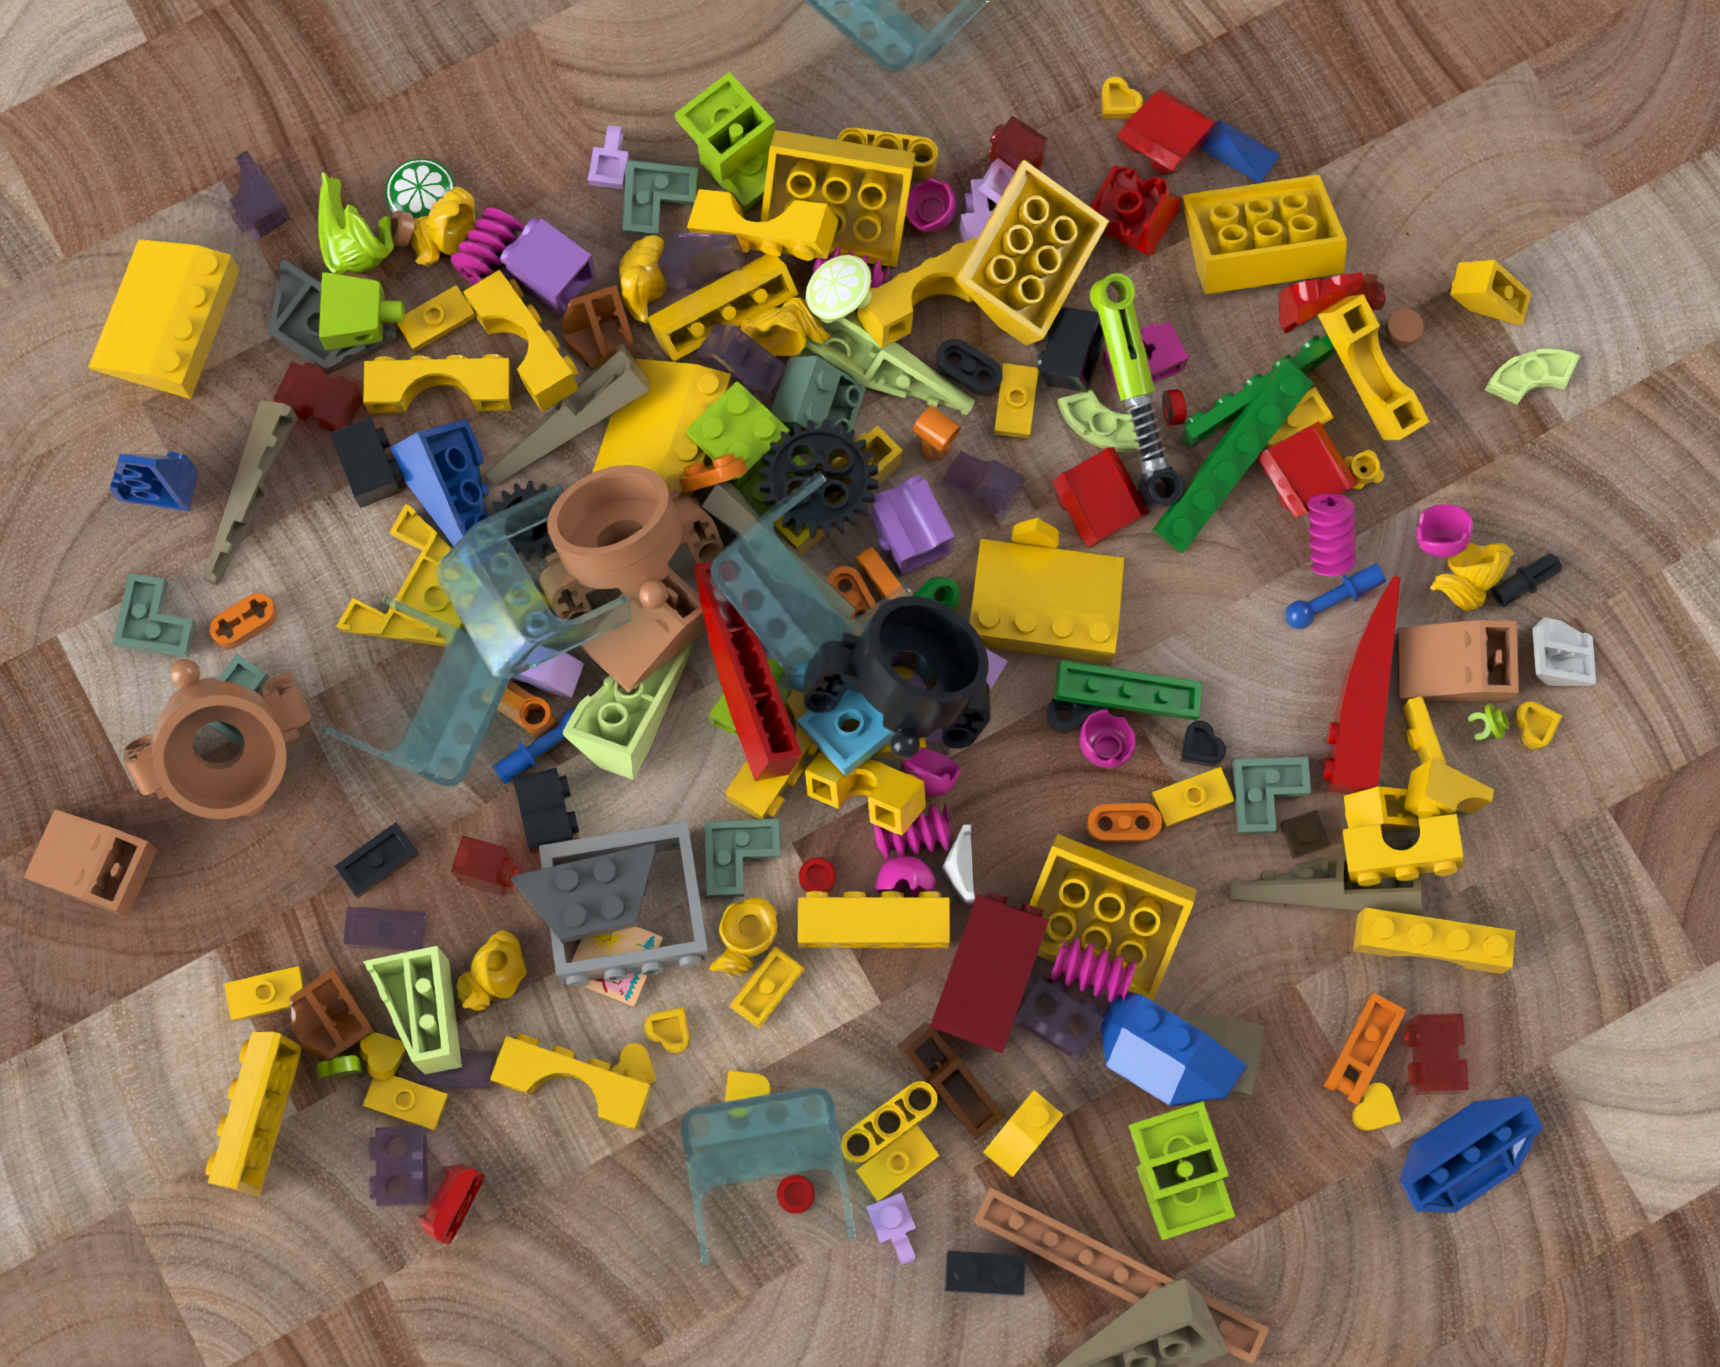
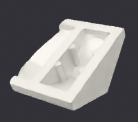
M1542 618L1532 628L1536 676L1547 686L1595 685L1593 637L1588 633L1577 631L1561 620Z
M963 825L941 868V873L965 908H972L975 900L971 825Z

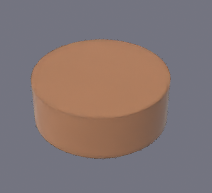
M397 210L390 218L393 243L396 247L405 248L413 233L414 219L411 213Z
M1411 309L1395 311L1386 325L1388 338L1394 344L1404 347L1416 343L1424 329L1421 316Z

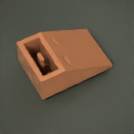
M669 566L668 576L661 580L668 590V599L661 608L650 609L645 607L640 602L639 593L626 596L622 592L578 642V646L628 693L707 631L699 594Z
M1472 620L1399 627L1397 629L1399 700H1409L1421 696L1424 701L1509 703L1519 693L1517 621Z
M55 809L23 878L128 919L158 849L141 838Z

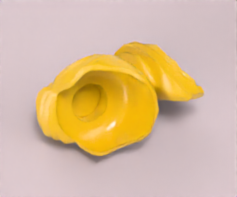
M455 186L446 192L443 198L433 203L428 216H422L414 220L410 243L418 254L415 260L417 264L428 267L439 261V256L442 252L447 255L460 252L458 249L460 243L465 241L469 231L475 230V201L471 193L462 187Z
M655 235L636 240L632 244L631 249L622 256L618 267L621 301L631 316L642 323H647L648 321L647 304L659 300L664 295L671 279V266L667 259L668 250L665 248L664 240Z
M797 297L787 300L781 308H771L758 313V315L748 317L743 320L740 328L741 342L749 345L750 348H757L761 355L768 360L777 356L798 355L806 347V337L821 344L825 340L831 339L830 335L824 330L820 318L809 309L806 300Z
M1470 543L1469 547L1458 556L1448 558L1449 568L1453 574L1436 576V581L1430 589L1432 591L1440 590L1444 592L1457 607L1465 612L1477 610L1486 601V591L1500 581L1510 566L1512 560L1510 557H1513L1514 552L1505 543H1491L1486 546Z
M754 896L743 900L741 904L732 903L725 910L719 925V932L726 948L724 953L710 965V971H724L730 977L736 975L743 977L745 972H750L754 965L753 956L767 950L776 936L777 911L771 903L763 898Z
M500 930L492 934L487 943L477 951L471 964V971L462 974L456 984L458 990L457 997L465 1009L470 1008L473 1011L486 1010V1006H490V1001L493 1000V997L509 998L516 992L518 984L527 974L522 949L516 936L508 931Z

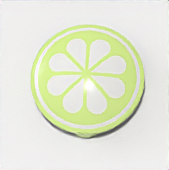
M853 255L838 256L821 265L811 277L806 290V302L811 312L825 323H832L852 313L857 308L866 307L872 298V293L869 291L871 272L868 265L862 259Z

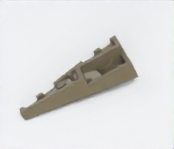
M623 342L614 349L616 353L603 365H597L591 371L592 374L578 385V391L558 402L533 426L535 431L521 443H515L509 449L510 452L486 471L485 475L495 485L650 391L649 379Z
M261 400L259 402L203 577L215 585H218L268 497L270 491L263 480L298 420L293 408L284 403Z
M729 481L716 484L702 505V508L709 513L711 518L761 551L755 559L757 562L845 621H848L856 608Z
M1419 837L1409 838L1408 845L1392 849H1410L1418 842ZM1346 853L1295 864V870L1288 873L1274 875L1273 870L1262 872L1261 879L1239 882L1237 878H1234L1230 881L1231 899L1350 910L1372 908L1423 916L1422 874H1419L1418 878L1409 881H1399L1394 877L1381 879V882L1376 885L1361 886L1358 882L1351 883Z

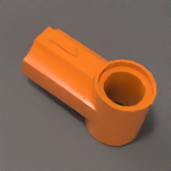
M930 405L921 414L912 429L919 436L921 455L929 461L934 459L944 460L951 451V444L959 434L961 426L936 407Z
M499 674L486 688L482 701L524 728L530 736L541 738L555 728L556 717L549 704L544 699L533 696L503 675ZM533 712H545V718L541 723H528V719Z

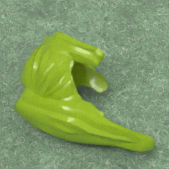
M321 173L322 186L319 200L318 231L322 256L326 266L332 273L340 275L349 271L354 274L372 271L394 249L390 217L384 216L378 221L379 237H375L364 218L358 214L356 207L347 205L346 209L343 210L340 197L341 181L334 177H328L326 173Z

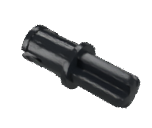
M1547 554L1526 568L1519 567L1515 575L1492 587L1491 592L1494 599L1501 607L1505 608L1509 603L1527 592H1536L1538 585L1561 572L1562 565L1556 555Z

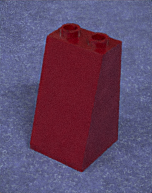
M987 890L985 896L977 894L930 1027L1003 1053L1049 919L1042 917L1044 910L1026 903H1022L1021 909L1006 904L1008 897Z

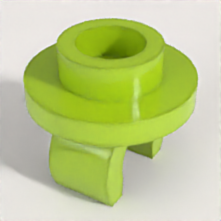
M1490 703L1485 705V713L1476 712L1468 717L1469 722L1474 723L1483 720L1486 725L1482 733L1474 735L1475 740L1486 741L1493 735L1498 740L1505 738V729L1509 728V723L1502 708L1496 709Z

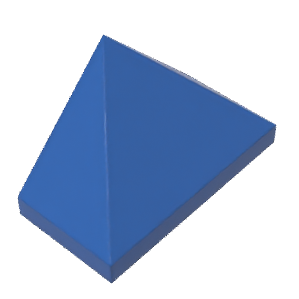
M1221 120L1218 121L1201 148L1202 151L1257 183L1264 181L1280 155Z

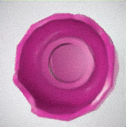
M928 178L923 183L915 185L909 192L906 211L909 223L916 229L928 233H934L947 228L956 216L958 207L956 195L946 181L942 182Z
M1451 504L1435 505L1423 510L1420 514L1416 531L1418 545L1425 553L1435 557L1449 558L1458 556L1469 547L1471 542L1472 516L1464 508Z
M1102 709L1089 714L1080 730V749L1083 756L1096 766L1108 769L1120 767L1128 762L1135 750V733L1127 724L1125 717L1113 716L1107 709Z
M926 748L918 750L915 756L910 759H904L901 764V772L914 775L924 781L925 796L938 797L949 793L961 772L959 765L952 759Z
M897 856L890 858L882 865L874 890L881 894L888 891L898 892L901 888L907 887L911 890L912 896L916 897L923 890L934 891L936 879L931 868L922 860L912 856Z

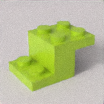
M729 71L675 113V120L698 144L699 159L703 167L726 192L733 195L743 208V211L746 212L764 197L769 150L775 132V121Z
M737 381L686 429V435L712 460L728 453H733L735 458L743 457L748 472L729 480V482L765 518L771 514V510L775 505H764L763 498L769 493L760 492L759 484L767 480L760 477L759 469L769 467L763 463V455L774 456L770 443L775 442L782 445L780 433L783 431L789 435L790 430ZM799 455L793 459V462L797 465H807ZM791 473L786 475V477L789 479L792 477H797Z
M1203 1101L1128 1126L1141 1162L1136 1168L1161 1241L1236 1217L1223 1181L1229 1175Z

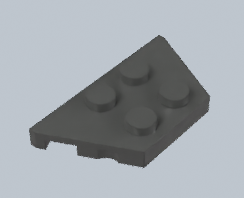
M285 259L281 261L278 290L275 289L273 300L275 307L270 317L268 328L270 337L327 374L396 338V331L384 324L383 340L381 342L325 350L319 338L321 282Z
M655 843L521 873L511 877L514 886L524 895L532 905V908L547 923L551 931L563 944L637 927L642 900L647 891L649 874L657 852Z

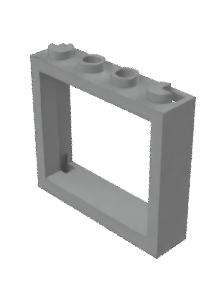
M688 821L539 846L542 869L655 843L656 852L680 848L695 940L694 942L568 963L565 943L562 944L550 929L556 976L560 985L567 984V987L574 985L584 987L590 983L589 980L604 978L607 982H615L626 979L627 974L642 972L643 975H657L663 973L666 967L680 965L681 969H692L693 965L702 964V961L710 960Z

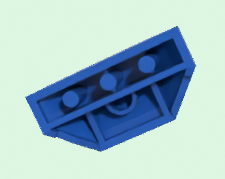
M1127 991L1123 1001V996L1119 995L1109 1005L1100 1019L1106 1066L1170 1107L1213 1099H1227L1248 1067L1208 1034L1143 995Z
M1527 1096L1474 1101L1412 1142L1399 1180L1413 1208L1417 1212L1456 1213L1516 1173L1530 1151L1534 1137H1538L1543 1129L1530 1099Z

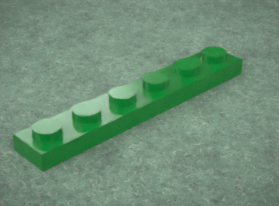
M1317 335L1311 338L1301 347L1302 351L1294 357H1291L1290 354L1283 356L1272 366L1273 370L1264 376L1261 373L1252 376L1244 383L1243 390L1235 395L1232 392L1226 393L1214 403L1215 408L1206 414L1203 411H1199L1192 415L1185 422L1186 426L1181 437L1187 448L1190 450L1236 420L1282 360H1289L1301 372L1307 374L1336 355L1337 351L1329 336L1326 335L1320 338Z
M1282 360L1184 487L1181 498L1170 505L1152 531L1175 551L1184 553L1314 382L1289 360Z

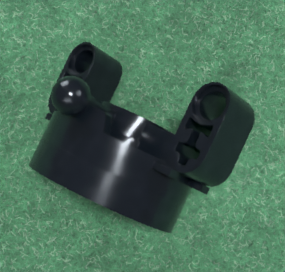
M905 596L895 598L883 604L875 612L860 636L844 632L842 634V641H828L819 647L805 669L804 705L810 711L825 713L832 711L838 705L847 690L862 693L867 701L883 714V726L896 732L891 737L889 745L893 755L899 759H910L915 756L920 746L918 738H926L939 728H942V740L946 746L956 749L966 748L976 741L991 719L990 686L986 682L989 671L987 651L981 637L973 626L950 607L923 597ZM892 666H903L914 671L921 677L927 690L904 679Z

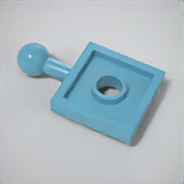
M798 663L789 672V682L797 691L804 692V673L809 663ZM852 690L846 691L832 711L825 713L808 711L797 720L799 728L845 776L849 775L889 743L891 737L896 733L883 726V714L875 709L862 693ZM848 719H856L860 722L859 727L853 732L842 731L840 729L841 724Z

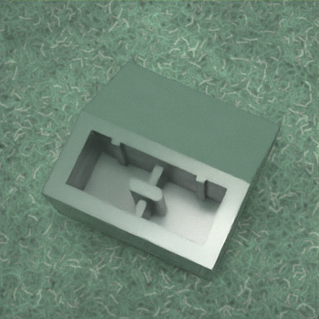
M819 356L789 357L771 413L790 430V437L794 435V424H797L802 431L807 430L808 420H812L815 429H820L824 419L828 422L829 430H834L838 423H842V434L846 435L854 427L866 387Z

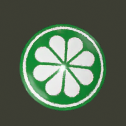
M417 158L408 160L393 170L385 186V198L393 213L397 210L411 213L415 220L422 216H428L433 203L443 198V195L456 185L451 173L445 166L431 159Z

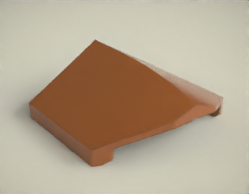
M616 284L569 299L560 324L566 346L585 361L586 364L591 368L604 364L616 353L614 349L622 342L632 355L637 354Z
M335 968L330 969L290 996L292 1031L304 1050L330 1060L336 1058L375 1031L360 1002Z

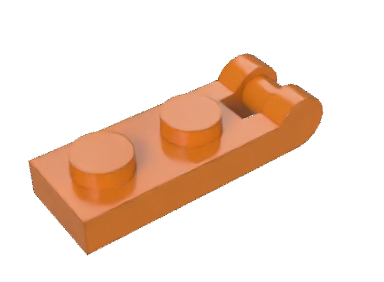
M1374 992L1370 993L1323 1086L1331 1091L1337 1089L1347 1095L1346 1099L1358 1104L1406 1010ZM1347 1066L1359 1072L1355 1082L1343 1076Z

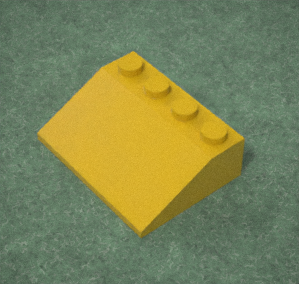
M775 130L769 150L760 222L769 221L780 216L790 207L794 200L828 204L839 220L829 254L837 246H840L841 256L847 255L852 250L854 251V256L860 259L863 255H867L868 263L874 264L877 259H880L881 265L890 266L891 264V267L897 268L916 153Z
M1023 160L957 274L955 281L998 327L1027 346L1043 340L1109 221Z
M1319 174L1182 195V204L1196 270L1205 294L1344 274L1347 239Z
M138 239L92 356L89 369L191 399L240 273L232 255L199 245Z
M635 358L650 381V391L611 414L593 472L621 465L641 466L660 475L665 481L669 492L677 490L681 497L693 495L698 498L701 489L684 493L678 478L685 475L683 468L704 461L705 467L708 466L710 457L686 435V429L732 387L731 374L697 364Z
M980 539L969 623L981 637L984 646L988 648L1111 664L1117 644L1124 558Z
M1057 834L1029 903L1031 906L1044 910L1042 917L1049 919L1037 956L1055 963L1064 938L1066 946L1074 938L1080 939V951H1083L1091 943L1094 945L1095 957L1103 949L1108 950V962H1111L1119 954L1122 956L1123 968L1131 960L1137 961L1127 991L1143 995L1154 1001L1195 902L1197 889Z
M252 1032L250 1040H245L242 1044L239 1054V1062L243 1063L238 1078H233L228 1091V1099L232 1100L228 1115L221 1117L217 1129V1137L221 1138L216 1153H211L206 1166V1175H209L208 1183L256 1196L261 1195L303 1049L302 1046L283 1034L276 1032Z

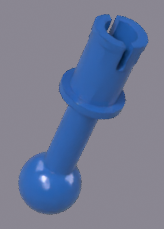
M1375 563L1348 578L1346 575L1342 576L1344 584L1308 603L1302 600L1292 602L1285 611L1287 623L1294 629H1305L1313 622L1314 615L1349 597L1354 602L1359 601V596L1386 582L1381 568Z
M576 708L565 711L558 726L525 748L520 742L517 750L492 766L505 785L532 766L534 769L538 767L534 760L566 738L563 736V730Z

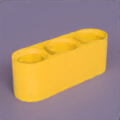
M847 128L838 135L837 140L912 152L916 153L915 157L920 155L928 157L930 160L925 163L914 161L912 180L925 181L931 178L937 170L938 148L935 142L929 138L861 128Z
M923 1081L914 1082L849 1129L841 1141V1152L844 1158L849 1163L855 1165L864 1164L914 1126L928 1118L934 1112L937 1104L935 1089L929 1083ZM915 1091H924L929 1095L931 1104L925 1110H916L910 1105L909 1096ZM886 1113L896 1115L900 1121L899 1129L894 1133L883 1132L878 1125V1120L882 1115ZM862 1136L868 1141L869 1150L865 1155L854 1156L848 1151L847 1144L852 1137Z

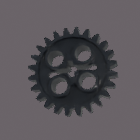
M824 419L820 429H815L812 420H808L807 430L802 431L797 424H794V435L792 437L783 431L780 433L782 445L775 442L770 443L774 456L763 455L762 457L763 463L769 466L768 468L759 469L760 477L767 480L759 484L760 492L769 493L763 498L764 505H775L771 510L773 519L784 515L782 519L783 528H787L792 523H795L796 535H800L805 527L809 528L812 539L815 538L818 529H823L826 538H830L832 527H836L841 534H844V522L848 521L856 527L858 523L855 514L868 515V508L864 502L875 503V495L868 491L878 489L879 487L878 480L870 478L878 474V466L868 465L874 460V453H862L867 447L866 440L863 439L854 443L856 437L855 430L852 429L846 435H843L842 423H838L834 430H829L828 422ZM805 453L812 457V461L807 465L800 466L793 462V459L799 454ZM836 457H843L849 461V464L843 469H835L830 466V462ZM791 473L797 477H792L789 479L786 477V475ZM817 474H824L821 484L814 483ZM850 479L852 482L851 484H844L842 481ZM801 488L808 492V496L801 501H795L789 497V494L795 489ZM832 492H839L845 496L843 502L836 505L829 504L825 499Z

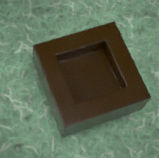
M1317 810L1283 821L1280 824L1293 859L1327 848L1330 845Z

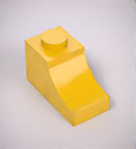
M1431 758L1411 771L1404 809L1417 815L1420 819L1451 815L1456 811L1471 815L1492 802L1494 789Z
M1378 786L1344 796L1345 817L1348 829L1380 824L1382 832L1420 830L1418 820L1420 818L1404 809L1407 789Z
M1033 1090L983 1153L1009 1176L1013 1177L1064 1114Z

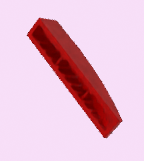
M730 559L696 564L694 571L712 654L725 699L754 780L760 781L789 775L803 754Z
M1398 576L1392 577L1367 620L1353 652L1342 685L1335 722H1329L1326 743L1332 744L1331 757L1325 758L1322 779L1328 780L1327 791L1353 794L1378 787L1401 577Z

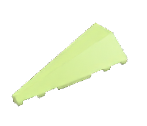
M854 311L832 323H825L820 319L824 330L830 335L831 339L825 340L821 344L806 337V347L798 355L791 356H819L864 387L903 398L907 396L927 401V405H933L934 407L938 405L961 410V414L966 416L975 402L974 399L898 343L893 342L881 349L857 320V313Z

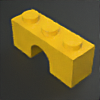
M821 751L805 769L807 795L839 809L847 799L857 795H867L870 823L901 836L926 808L924 781L914 775L886 766L880 761H874L869 758L849 775L845 776Z
M1457 814L1418 819L1420 827L1419 840L1413 847L1407 850L1390 848L1383 840L1380 824L1342 829L1351 883L1358 882L1361 886H1372L1379 884L1381 879L1396 877L1399 881H1409L1418 878L1419 874L1434 872L1437 876H1447L1456 873L1457 869L1465 868Z

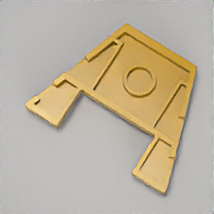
M405 504L390 533L393 537L422 552L386 614L352 598L336 627L345 633L452 648L487 584L474 569H470L464 559L411 506Z

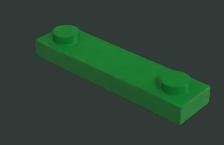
M1060 660L1057 663L1055 700L1193 721L1200 718L1202 682Z

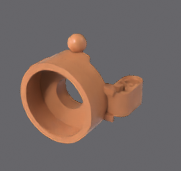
M634 465L614 466L601 469L581 478L567 488L552 506L548 516L547 529L557 552L546 557L549 566L541 573L540 584L564 630L571 636H581L586 634L595 624V615L585 596L586 594L595 589L619 588L626 596L639 593L640 602L647 608H661L668 599L667 587L661 580L668 576V561L680 545L684 544L696 564L722 560L725 555V547L713 519L702 508V503L697 497L693 495L681 497L677 490L669 492L662 477L648 468Z
M190 659L176 661L170 668V678L181 689L169 698L166 707L156 722L154 733L142 736L124 748V762L142 795L156 792L160 800L168 797L181 809L199 817L229 819L242 815L247 817L258 816L265 808L266 801L275 792L283 778L286 767L285 743L300 737L297 728L311 719L309 705L294 674L288 672L270 679L263 685L264 696H261L254 690L240 684L219 681L216 678L199 680L200 668L194 661ZM216 721L228 722L237 727L244 738L243 747L239 754L230 761L222 763L204 760L197 754L193 746L194 737L199 729L208 723Z

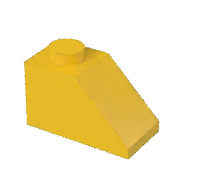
M1496 260L1461 262L1458 264L1455 278L1452 281L1450 295L1468 311L1512 324L1523 325L1532 292Z

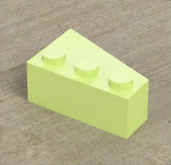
M438 946L363 961L379 990L378 993L393 1019L395 1028L412 1062L425 1075L462 1067L450 962Z

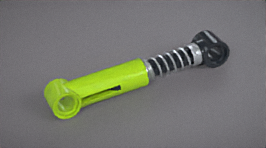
M1113 273L1096 281L1090 291V301L1099 314L1120 401L1124 400L1125 407L1130 408L1127 411L1132 416L1129 422L1134 424L1132 432H1135L1137 436L1134 441L1139 444V448L1136 451L1141 452L1142 457H1140L1139 461H1143L1140 463L1143 474H1141V480L1138 485V493L1143 502L1148 506H1167L1181 498L1184 484L1181 476L1176 471H1173V467L1168 465V457L1163 454L1166 448L1161 446L1160 441L1163 438L1159 437L1158 434L1161 428L1156 426L1158 418H1154L1153 414L1156 409L1151 406V402H1153L1152 393L1156 391L1133 303L1135 296L1134 284L1126 275ZM1108 285L1113 286L1118 292L1116 303L1112 302L1107 296L1106 289ZM1158 479L1162 480L1166 485L1164 497H1160L1155 490V484Z

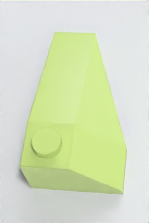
M693 642L629 693L615 679L608 676L604 680V686L591 697L587 695L579 702L563 730V736L599 768L634 780L657 734L692 651Z

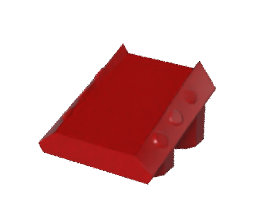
M1160 89L1124 125L1117 138L1124 141L1125 146L1133 153H1143L1150 157L1152 168L1159 174L1168 175L1174 171H1180L1203 146L1217 122L1165 90Z
M1114 165L1089 207L1109 221L1103 233L1146 255L1155 254L1158 243L1175 215L1179 214L1181 198L1170 192L1168 184L1164 179L1153 177L1145 180L1139 177L1132 168Z
M1362 272L1344 274L1322 280L1303 281L1288 286L1278 293L1279 323L1284 334L1361 289L1363 284Z
M1320 421L1261 451L1257 456L1265 475L1271 478L1279 491V502L1283 508L1291 511L1294 518L1311 511L1307 505L1309 498L1325 493L1342 494L1358 484Z
M1114 447L1105 448L1102 452L1066 472H1062L1052 481L1057 490V502L1063 510L1070 514L1075 524V531L1080 539L1084 540L1087 548L1097 545L1150 514Z
M462 1163L443 1167L446 1174L424 1215H418L425 1233L447 1245H450L464 1222L485 1178V1175Z

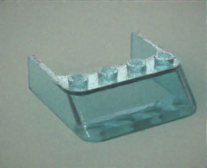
M890 0L804 1L883 69L889 72H899L929 61L989 0H962L930 33L919 26Z
M820 471L749 525L717 555L711 565V576L716 585L788 674L795 677L804 676L805 669L823 643L842 641V634L844 632L859 636L875 612L883 604L892 599L910 596L914 593L908 583L904 582L863 615L853 619L841 617L778 539L774 532V521L827 481Z
M560 485L476 523L437 565L436 575L442 589L487 668L493 675L499 678L514 677L631 620L630 601L626 595L575 619L562 620L555 617L508 538L548 520L552 506L564 492Z
M384 595L381 601L384 606L438 630L445 638L446 647L410 727L401 744L395 749L388 751L375 748L324 724L320 731L436 784L446 787L456 786L467 775L513 676L515 669L514 659L509 652L499 646Z
M809 1087L698 1106L690 1109L684 1115L681 1121V1133L703 1267L712 1266L703 1213V1200L712 1188L726 1184L813 1169H826L835 1175L839 1183L849 1242L857 1240L834 1102L826 1090L820 1087Z

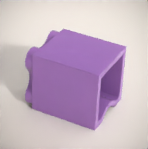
M537 217L532 218L518 239L506 247L500 258V261L506 264L504 274L510 280L513 278L521 290L560 319L565 313L569 299L576 297L596 278L592 255L577 245L573 239H569L542 218L540 220Z
M921 475L914 476L893 489L882 491L875 495V503H870L872 508L869 510V514L880 537L878 539L880 548L888 552L900 577L952 553L955 536L926 480H923Z

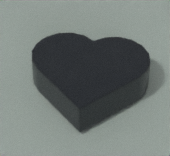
M1203 720L1192 722L1184 734L1180 762L1203 766H1216L1220 764L1226 754L1224 742L1214 736V730L1208 722Z

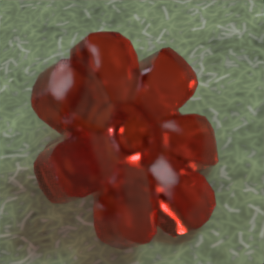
M1369 273L1364 276L1362 288L1350 295L1364 294L1373 312L1374 309L1381 310L1386 302V295L1383 293L1385 290L1384 284L1377 282V276Z

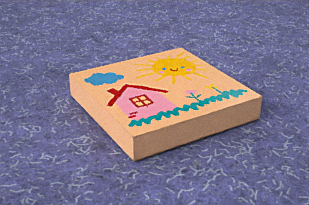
M632 927L581 939L572 962L661 947L664 937L639 927ZM642 972L627 974L626 979L615 982H607L604 978L589 980L590 983L583 988L635 1008L649 975H643Z

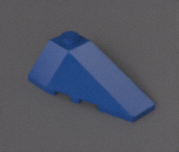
M468 419L419 431L390 447L404 481L470 569L499 560L500 554L497 538H493L490 531L495 525L490 524V514L487 513L485 497L489 495L487 483H482L479 465L484 463L482 451Z
M168 452L167 456L157 454H120L109 490L118 501L189 512L198 470L188 456L177 452Z

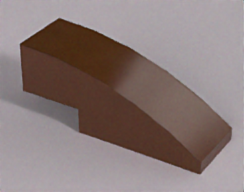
M924 1022L897 1045V1048L918 1074L935 1089L937 1097L975 1140L1005 1116L963 1061L953 1053L934 1028H931L927 1022Z

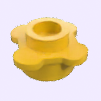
M1365 450L1355 457L1348 456L1344 459V462L1358 483L1353 487L1354 489L1361 490L1366 484L1372 482L1378 484L1383 480L1384 472L1380 469V463L1375 452ZM1365 467L1367 471L1362 473L1360 468Z

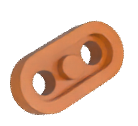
M728 453L713 459V465L705 467L704 461L683 468L685 475L678 478L683 492L687 493L716 485L745 474L748 470L743 457L735 458L733 453Z
M840 566L830 572L827 580L838 591L839 584H850V591L846 593L839 592L856 609L848 621L842 618L841 620L850 633L860 636L879 608L860 573L852 567ZM858 614H865L868 617V621L864 624H859L855 621V617Z
M1148 803L1101 804L1090 812L1086 826L1089 835L1100 843L1148 842L1158 835L1162 827V817L1158 809ZM1143 818L1148 822L1149 827L1146 830H1140L1137 828L1135 821ZM1102 819H1107L1110 821L1112 828L1108 831L1101 830L1098 822Z

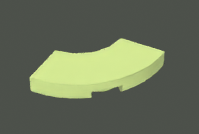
M1543 348L1518 357L1515 356L1496 371L1485 390L1516 405L1525 394L1536 388L1551 386L1564 390L1581 355L1562 349Z
M1093 390L1058 399L1057 404L1063 417L1070 427L1086 441L1103 449L1114 447L1116 452H1138L1136 450L1139 448V444L1134 441L1137 436L1135 432H1132L1134 424L1129 422L1132 418L1131 414H1121L1109 410L1099 402Z

